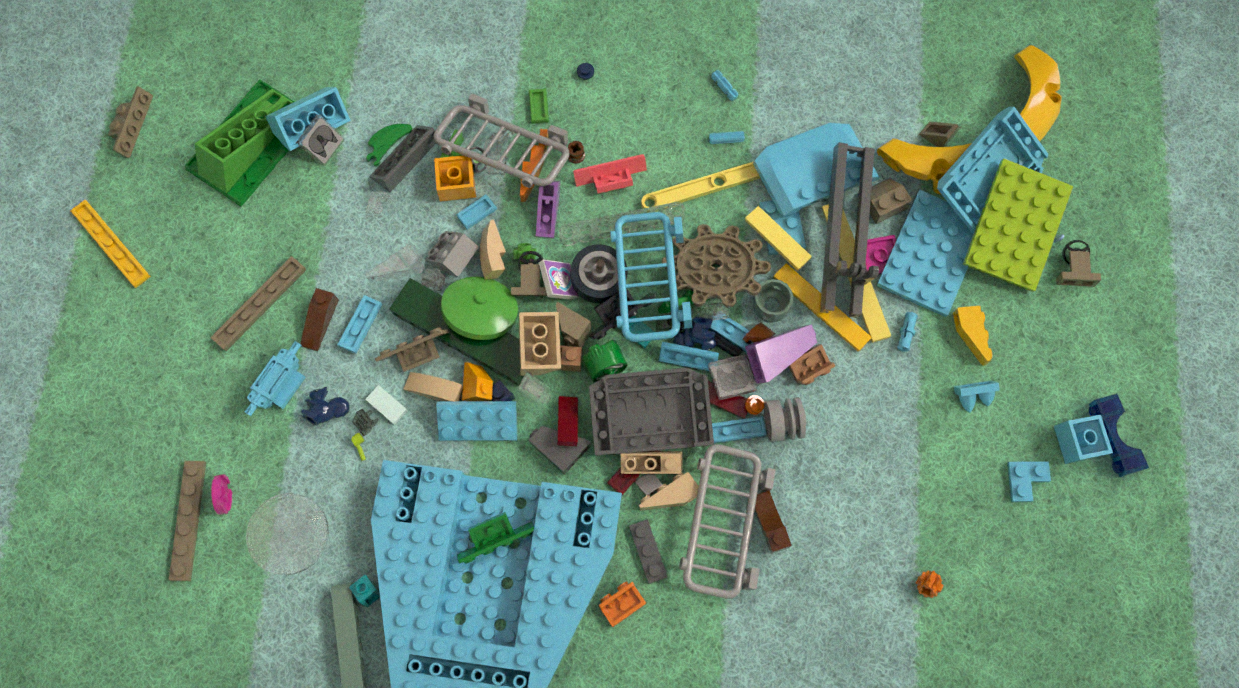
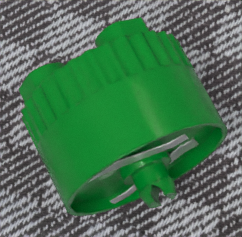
M610 340L601 346L595 344L589 347V352L583 356V361L593 382H597L609 374H620L628 366L616 340Z

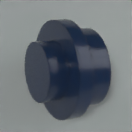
M582 63L578 66L577 75L579 78L588 80L594 76L595 71L591 64Z

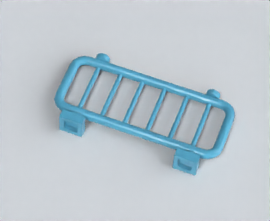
M662 212L621 216L615 223L614 231H610L611 242H615L621 315L616 316L617 327L622 329L623 336L631 342L673 338L680 330V322L684 321V329L692 328L690 302L682 303L683 310H679L672 244V236H676V243H684L682 218L674 217V225H671L669 217ZM661 220L663 222L664 230L622 234V225L627 222ZM664 233L665 246L623 250V237ZM666 251L667 263L625 267L624 254ZM667 267L668 280L626 284L625 271ZM669 284L670 297L627 301L626 288ZM670 301L671 315L633 319L628 317V305ZM672 319V328L669 331L632 334L629 330V323Z

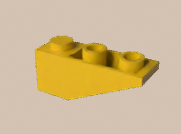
M981 306L958 307L953 312L956 332L980 364L985 366L992 359V350L988 347L987 342L989 334L984 327L985 314L981 312Z

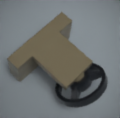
M1082 240L1068 242L1063 248L1062 256L1065 262L1070 265V272H1061L1056 278L1057 285L1095 287L1101 281V273H1091L1090 247ZM1080 242L1085 244L1086 247L1082 249L1078 247L1071 248L1070 245ZM1067 249L1070 250V252H1069V260H1070V262L1067 261L1066 256H1065Z
M526 251L520 255L518 267L521 271V287H511V295L547 296L546 288L540 287L541 270L538 263L544 259L539 253ZM532 254L538 256L539 258H537L536 260L532 258L526 260L522 257L525 255Z

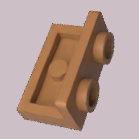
M818 344L805 352L788 367L797 383L808 385L814 382V378L819 375L823 376L830 373L835 364L829 361L822 344Z

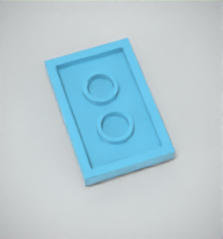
M773 201L760 202L759 207L806 250L799 212L782 218ZM766 241L767 249H768V255L779 254V253Z

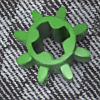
M519 243L517 248L513 250V259H519L520 255L526 251L536 252V248H531L530 243ZM529 254L522 258L526 260L530 258L535 259L536 255Z

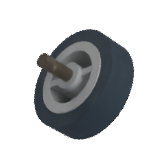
M595 244L587 246L577 253L571 265L570 279L573 289L581 298L592 303H602L619 291L616 249L607 245ZM625 271V277L627 280L628 271Z

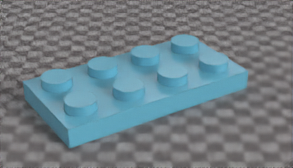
M438 401L436 404L439 441L517 440L516 401Z

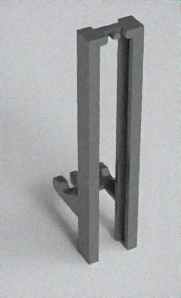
M839 142L833 149L820 304L821 313L834 311L837 277L844 276L852 278L849 317L857 318L861 316L864 285L877 278L879 273L878 266L872 265L869 267V270L866 269L874 148H860ZM847 151H849V154L856 152L857 157H861L854 258L850 268H847L846 261H838Z

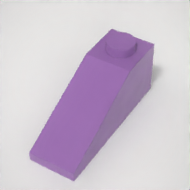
M554 180L547 186H539L536 236L554 238L561 181Z

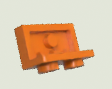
M627 581L617 587V593L612 596L609 593L600 599L601 604L598 606L612 627H615L646 604L633 582L629 584Z

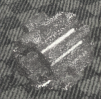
M427 269L421 275V283L433 291L434 289L439 291L445 285V275L440 273V269Z

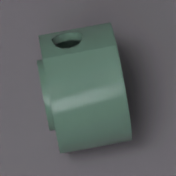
M766 280L760 284L761 291L759 294L754 296V312L766 322H778L789 313L793 303V293L791 288L781 280ZM775 298L779 302L778 309L775 311L767 310L764 305L766 299Z

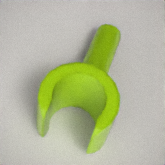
M360 433L352 436L351 441L358 450L361 461H364L366 458L360 444L365 440Z

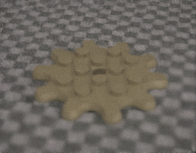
M701 224L697 227L698 236L695 239H687L683 236L684 243H676V237H674L673 245L680 251L678 255L674 256L675 271L678 272L676 276L677 291L683 289L693 291L692 302L698 307L703 306L709 298H718L722 301L724 307L732 308L736 304V293L746 292L752 296L758 295L761 291V285L753 277L759 274H767L771 269L769 262L761 261L754 257V254L762 249V242L757 239L749 242L740 241L738 239L740 230L737 226L733 225L727 227L724 233L715 234L710 226ZM666 257L662 259V263H667ZM719 264L720 267L715 269V267H712V265Z

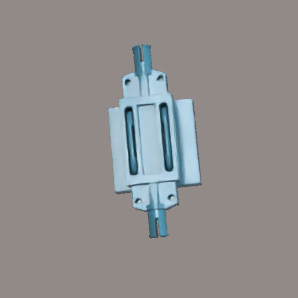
M294 341L289 350L281 349L277 356H272L250 387L252 391L247 398L251 403L244 411L246 414L252 416L257 407L268 409L273 404L282 409L285 408L306 378L297 372L299 359L295 354L302 346L301 344Z

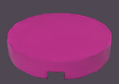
M225 474L214 476L211 487L213 507L219 515L228 514L232 507V491L228 489L227 485L230 484V480Z

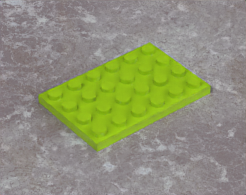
M1003 158L994 177L963 265L1031 292L1036 291L1073 186Z

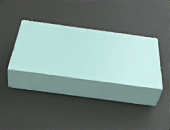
M379 385L365 399L394 425L408 411Z

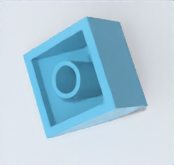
M1101 415L1069 420L1054 426L1065 464L1113 453Z

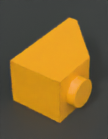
M465 362L462 400H492L493 381L483 366Z

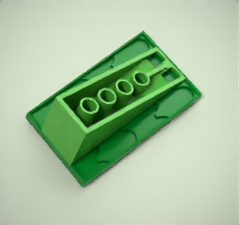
M259 79L215 130L195 143L196 153L185 164V170L241 207L289 151L273 134L265 116L294 103V101Z

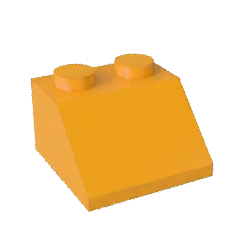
M464 155L434 158L436 190L440 201L476 198L471 158Z

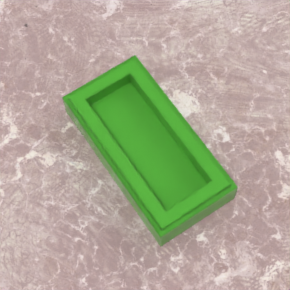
M546 88L529 90L531 124L548 123L549 114Z

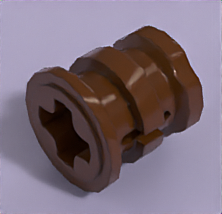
M579 141L569 143L568 150L570 155L568 160L574 164L581 163L585 159L584 146Z

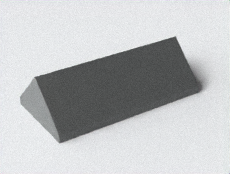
M417 125L369 177L391 193L436 144L433 138L435 130L432 127Z

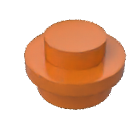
M757 395L749 396L746 399L745 408L752 415L760 414L764 409V401Z

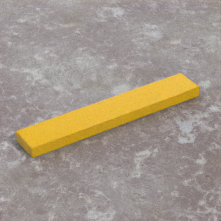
M83 200L70 210L135 288L151 277L87 200Z
M787 263L773 276L774 279L786 283L791 288L794 297L858 352L871 340L872 337L837 306L834 307V311L821 313V293Z

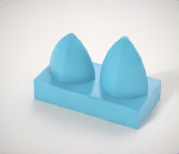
M992 380L954 386L955 394L959 395L962 406L969 413L975 406L976 394L979 395L980 400L985 405L989 406L995 397V391H1000L999 383Z

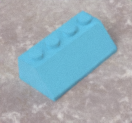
M325 87L265 116L273 134L289 151L303 145L302 141L320 118L332 129L351 121L336 87Z

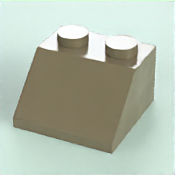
M889 178L871 187L869 214L874 222L878 224L907 210L913 200L902 184Z
M557 302L556 310L559 312V324L563 341L565 342L564 345L583 347L589 338L588 334L592 332L591 321Z

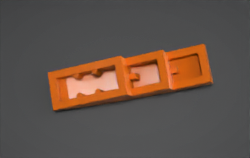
M540 129V135L548 138V130ZM539 143V145L532 147L530 162L523 161V172L532 173L546 152V145ZM543 163L534 175L537 178L540 175ZM521 182V202L527 200L535 184L531 188H527Z

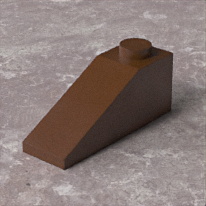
M318 288L315 289L308 307L300 343L301 347L314 351L319 350L339 301L334 293Z

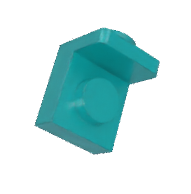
M363 575L349 587L359 603L367 608L380 598L379 588L371 582L367 575Z

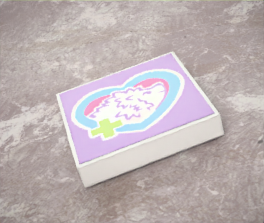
M549 260L539 262L548 297L571 300L579 298L571 284L570 263Z

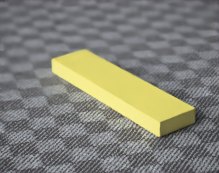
M759 206L745 217V221L797 271L812 258L805 249Z

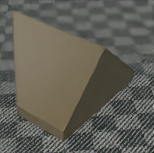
M929 122L919 135L936 147H945L962 126L952 123Z

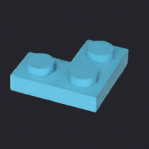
M1049 461L1007 463L1011 502H1032L1031 482L1051 481Z

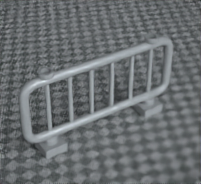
M471 94L468 98L469 107L464 105L453 107L433 134L434 141L439 146H442L441 151L450 155L454 151L522 179V184L527 188H531L533 184L538 186L551 184L570 155L566 147L568 144V131L551 125L548 129V138L488 115V100L475 94ZM457 113L469 114L450 142L441 138L442 133ZM473 116L485 121L466 148L454 144ZM488 123L501 127L482 155L469 150ZM504 129L516 133V136L498 161L486 157V154ZM520 135L533 140L514 168L501 163ZM536 142L549 146L531 174L518 170ZM552 148L562 152L561 157L546 178L540 179L534 176Z
M715 444L706 450L704 458H699L697 469L702 470L687 554L686 558L681 557L679 569L684 570L683 581L689 590L732 599L740 593L742 583L743 589H757L760 569L751 567L746 568L745 571L758 486L759 490L762 491L772 490L776 470L767 468L761 472V461L756 454ZM720 452L749 459L754 465L753 473L749 474L711 465L712 456L714 453ZM710 468L752 478L749 494L707 484ZM710 488L748 497L746 513L704 504L706 489ZM703 508L745 517L743 533L701 524ZM699 528L742 537L739 553L697 544ZM696 548L738 557L736 573L693 564ZM692 568L735 577L734 586L731 590H723L696 584L691 580Z

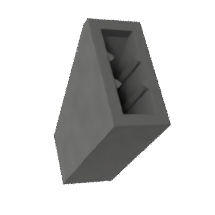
M541 426L540 429L536 428L529 436V443L564 475L591 447L590 441L578 437L577 447L557 445V430Z

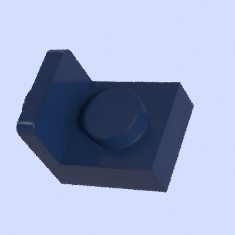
M500 380L493 385L491 401H513L515 399L513 393Z

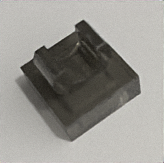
M364 409L357 411L352 421L363 437L371 432L372 427L379 420L378 418L371 420L372 410L365 412Z

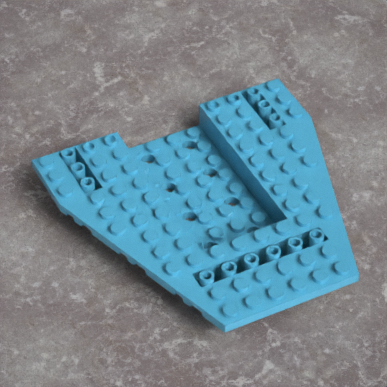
M383 460L371 516L391 688H547L613 557L622 493L542 482L541 486L502 481L466 476L460 470ZM479 493L487 494L486 502L478 503L476 501L477 495ZM519 498L526 500V506L523 509H518L515 506V502ZM506 512L513 529L529 522L533 523L534 531L532 534L523 539L521 537L518 538L520 540L518 548L512 549L509 545L505 547L501 545L488 555L481 554L476 556L472 562L459 564L457 554L475 547L474 543L469 540V527ZM471 572L473 574L472 582L464 583L462 581L463 574ZM505 578L513 580V586L510 589L502 587V581ZM458 613H463L466 616V621L462 625H457L455 622V616ZM498 619L506 621V628L502 631H498L495 628V622Z

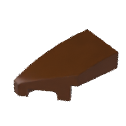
M760 322L742 340L745 342L750 340L752 343H756L770 338L776 333Z

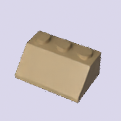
M519 312L520 376L543 375L560 370L559 312Z

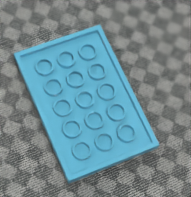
M919 189L876 285L945 317L950 312L968 269V266L963 265L973 237L972 232L947 201Z

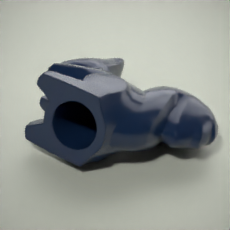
M693 318L692 328H685L684 332H678L674 336L673 344L693 348L694 343L701 344L702 350H712L716 346V341L712 339L715 332L708 331V328L711 327L713 319Z
M327 387L316 389L309 393L311 400H305L310 408L309 410H301L302 417L318 426L320 423L327 422L333 417H344L349 412V402L342 397H336L328 403L324 400L328 393Z

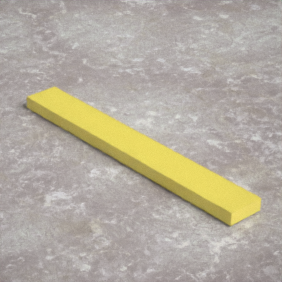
M829 204L822 206L826 221H828ZM842 209L839 256L841 260L847 262V268H850L854 258L855 239ZM848 277V280H849L850 285H851V283H852V278ZM870 281L864 285L862 317L868 333L872 337L871 341L874 343L890 338L891 333Z

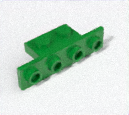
M506 512L469 527L468 531L475 547L457 554V560L459 564L463 562L466 564L475 560L476 556L492 553L495 548L501 545L505 547L512 544L513 540L517 538H526L534 531L533 523L529 522L513 529Z

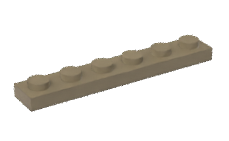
M291 256L210 338L227 351L306 271V268Z
M205 461L184 462L169 581H191L206 469Z

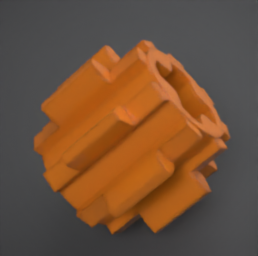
M928 570L922 572L916 581L918 592L926 598L936 597L944 586L941 584V576L935 573V571L931 572Z

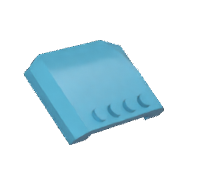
M1008 107L995 116L938 181L937 189L974 235L1000 161L1004 158L1042 173L1044 169L1042 163L1044 158L1048 157V153L1016 108Z
M828 123L767 146L756 158L753 165L782 218L795 214L801 208L830 197L834 146L841 142L849 146L863 148L850 124ZM847 151L844 191L859 186L861 157H857L856 152L849 154V151ZM874 167L872 174V182L879 179V176Z

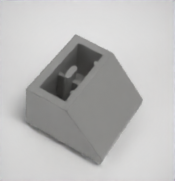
M445 231L439 236L437 244L429 250L425 261L451 276L458 277L479 247L464 233Z

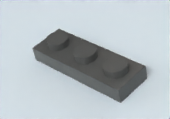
M648 519L629 525L648 584L668 578Z

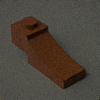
M770 490L757 494L755 513L770 553L790 548L792 544L786 527L783 525Z

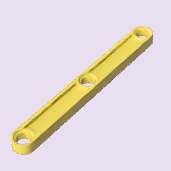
M750 162L646 194L642 198L641 205L645 211L653 212L760 179V176L753 165L754 162ZM721 178L724 184L718 186L714 183V180ZM648 199L655 202L652 207H647L644 203Z

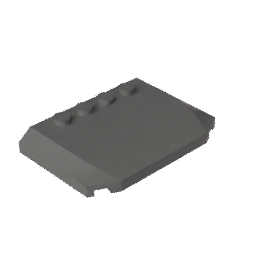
M689 368L609 374L589 386L595 456L714 445L707 375H702Z

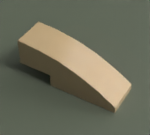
M490 220L483 229L480 241V262L485 280L498 278L505 270L501 257L506 251L494 220Z
M410 372L403 390L436 401H459L463 386L446 379Z

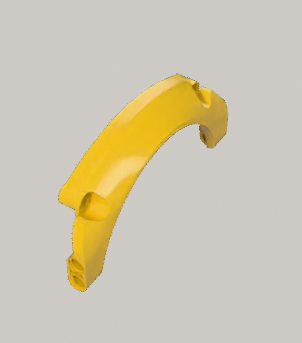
M1029 45L1014 56L1016 61L1025 69L1031 88L1029 99L1020 115L1040 142L1060 113L1062 98L1060 94L1055 92L1060 89V76L1057 63L1045 52L1033 45ZM893 138L879 147L877 154L884 159V163L896 172L902 170L905 174L926 181L931 179L933 181V191L941 194L937 189L938 181L972 143L953 147H927Z

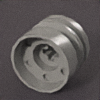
M799 397L793 398L792 402L789 398H786L784 408H782L779 400L765 401L764 416L770 442L784 441L785 431H787L791 440H794L796 435L799 439L805 438L806 415Z

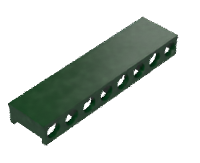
M409 278L389 308L394 316L430 335L429 331L439 327L441 330L448 329L449 333L436 339L519 387L521 386L525 376H520L519 339L507 332L494 339L476 340L456 333L446 324L442 317V295Z

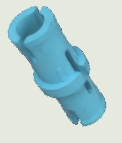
M906 312L903 327L900 328L901 336L897 346L900 351L908 352L912 337L915 336L914 328L918 316L913 312Z

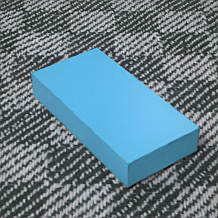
M485 194L456 214V216L468 230L496 211L497 207Z

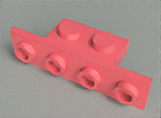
M641 154L576 169L573 173L576 187L594 183L597 193H603L633 186L631 174L646 171L647 168L645 156Z

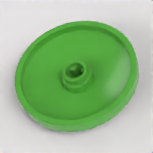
M484 277L462 278L449 285L442 296L441 314L444 321L453 331L467 338L489 340L500 337L513 327L517 318L518 304L515 296L511 295V291L506 286L493 279L485 280Z

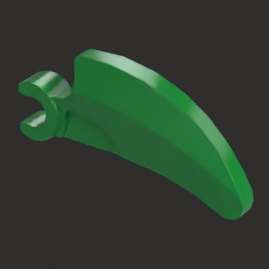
M393 124L377 131L367 142L374 149L372 153L367 155V162L375 158L374 166H379L380 160L399 139L410 133L412 126L409 124Z

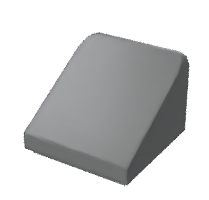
M645 474L635 481L644 496L652 495L662 485L655 474Z

